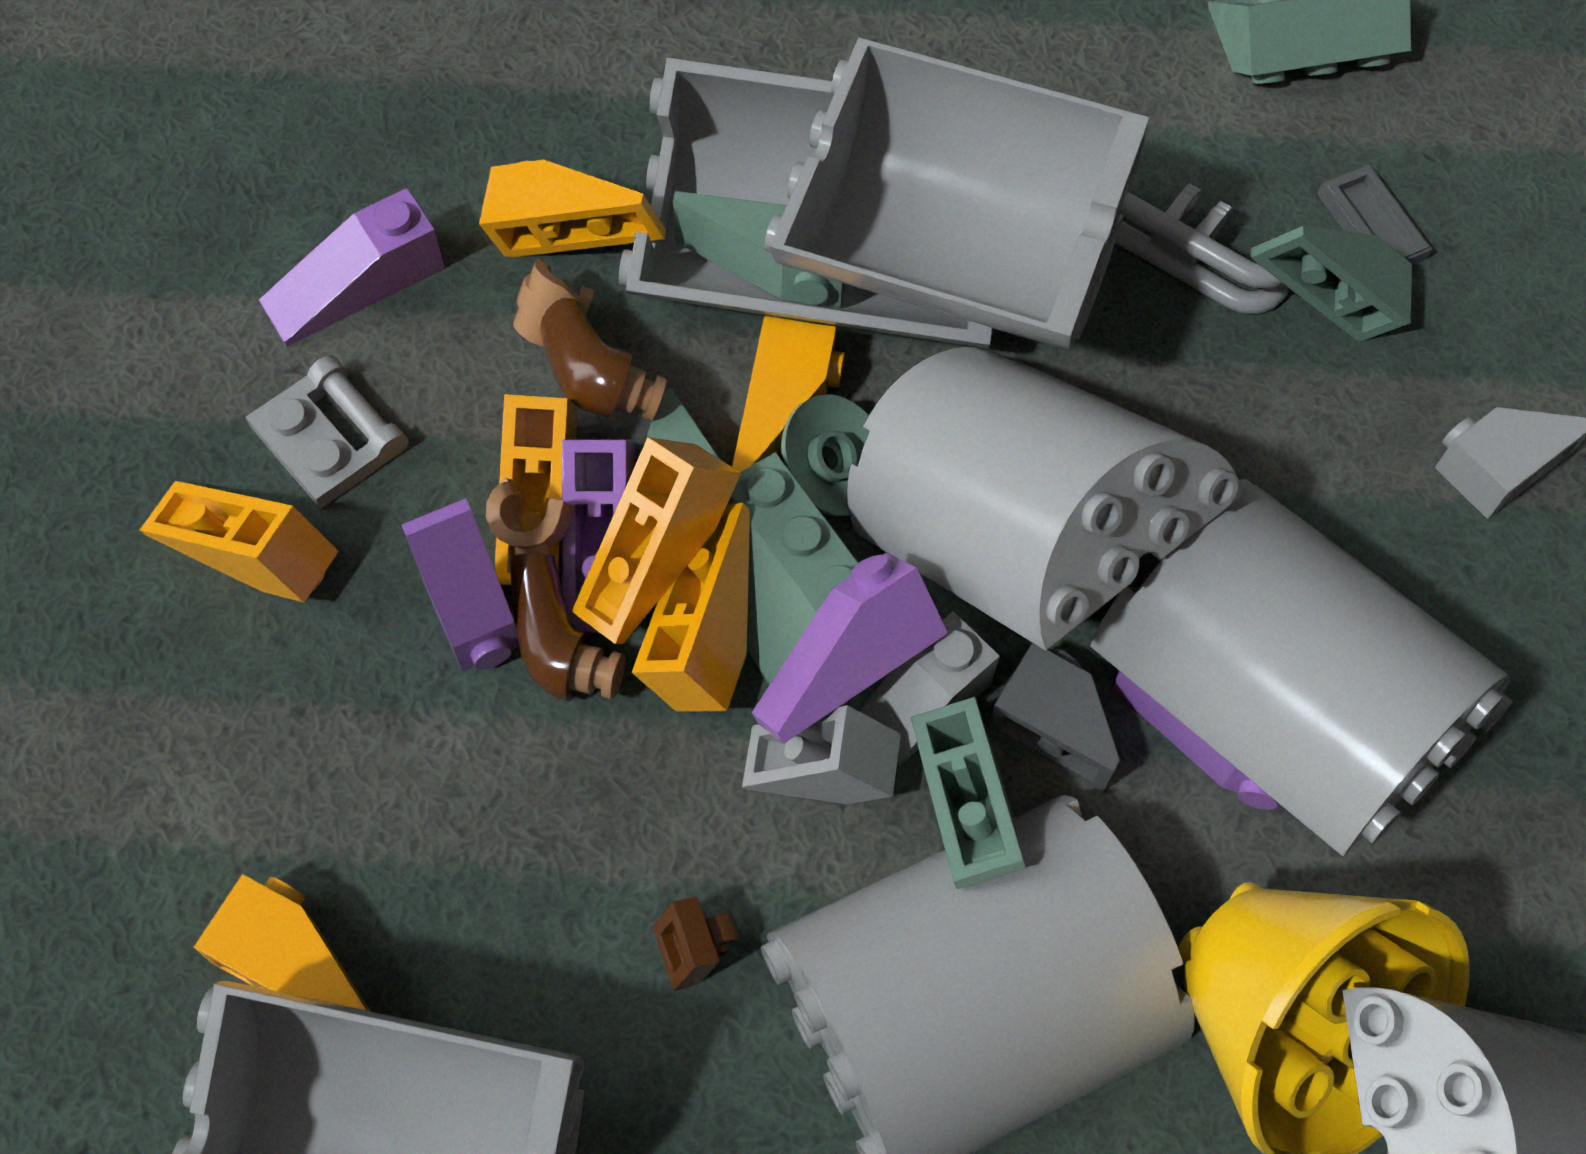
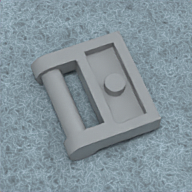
M332 355L324 356L317 360L309 369L307 376L246 416L251 429L320 509L405 451L409 443V439L398 426L393 423L387 424L347 379L348 370ZM329 394L369 439L368 443L358 451H355L314 404L315 402Z

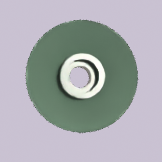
M831 394L812 397L799 404L793 410L783 430L781 452L784 465L817 509L829 516L846 517L850 516L847 495L850 464H859L863 447L870 432L863 428L869 415L853 401Z

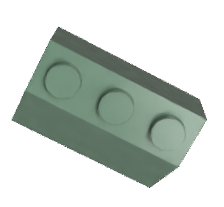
M1410 0L1208 1L1210 14L1232 71L1250 75L1251 83L1255 84L1285 80L1286 70L1303 68L1304 75L1334 73L1338 71V62L1355 59L1357 67L1385 65L1390 63V54L1411 51Z
M776 452L740 472L741 475L727 503H744L750 509L747 655L768 685L771 684L832 588L850 577L851 570L858 564Z

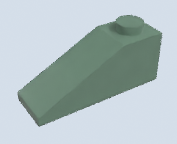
M675 191L673 198L675 242L781 300L801 302L808 305L841 307L844 283L778 264L774 261L771 252L765 251V237L770 221L775 214L783 215L787 205Z
M1301 226L1251 248V259L1355 340L1364 341L1411 323L1412 263L1378 235Z
M975 697L912 716L911 721L956 889L1025 869L1026 866L993 746Z

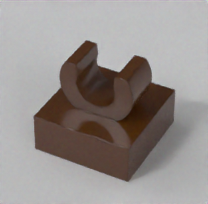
M697 896L671 902L652 927L673 991L700 984L720 962L718 955L729 951L727 944L740 939L731 912L714 915L705 919Z

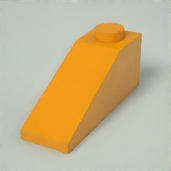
M544 159L491 167L479 225L506 257L634 243L636 232L648 233L651 241L665 239L666 228L643 193Z
M764 316L732 465L734 469L742 472L775 452L782 459V434L786 421L793 410L799 404L812 397L827 394L828 387L840 388L845 352L835 351L836 327Z
M504 394L499 484L507 477L514 481L523 496L520 523L525 532L534 530L542 523L549 498L562 501V440H576L578 407L571 399ZM496 537L495 572L500 585H511L508 556L515 555V547ZM563 538L554 547L548 549V554L555 556L559 577L563 555Z
M648 437L571 612L614 644H624L715 532L741 473L697 444Z
M175 481L140 528L144 535L255 589L303 603L321 583L325 571L339 552L292 505Z
M744 503L727 504L715 532L659 599L632 673L676 712L728 711L747 654L750 509Z
M242 874L194 946L211 964L251 986L370 1011L319 928L302 908L301 904L305 900V896L277 878L270 876L265 885H262Z

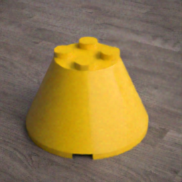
M1246 882L1236 888L1230 899L1211 915L1203 927L1199 926L1191 929L1183 937L1178 949L1185 965V992L1192 999L1194 1014L1252 1143L1263 1154H1359L1383 1136L1378 1129L1363 1126L1342 990L1383 988L1465 1006L1469 986V955L1460 929L1447 915L1429 904L1417 900L1264 889L1256 883Z

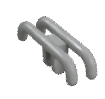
M1189 183L1166 212L1127 191L1120 214L1150 231L1153 235L1151 238L1122 221L1116 238V245L1228 309L1242 314H1261L1271 311L1288 295L1289 287L1258 263L1248 260L1214 240L1227 222L1232 212L1231 206L1222 201L1218 202L1199 226L1193 229L1183 222L1195 209L1199 201L1201 189ZM1201 260L1242 284L1262 289L1258 291L1241 289L1197 264V262Z

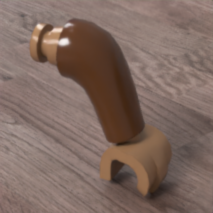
M538 258L534 263L531 274L524 278L516 299L518 309L513 320L515 330L529 342L540 347L544 346L550 368L563 393L579 409L610 418L614 409L631 414L633 409L637 408L642 410L643 419L652 421L665 390L666 378L657 375L653 381L646 379L645 370L630 365L632 353L612 347L600 338L586 316L594 296V290L582 286L580 292L577 293L564 281L551 274V267Z
M506 477L492 489L486 502V519L490 530L499 540L515 547V555L508 556L516 631L524 664L531 678L548 694L560 700L571 701L577 691L591 695L596 688L601 689V696L603 698L613 700L618 694L622 683L626 663L625 654L614 651L610 657H605L602 648L589 645V635L587 632L577 630L571 620L565 601L555 556L548 554V549L554 547L564 538L571 522L574 506L561 500L549 498L542 523L534 530L525 532L520 523L523 496L514 481Z

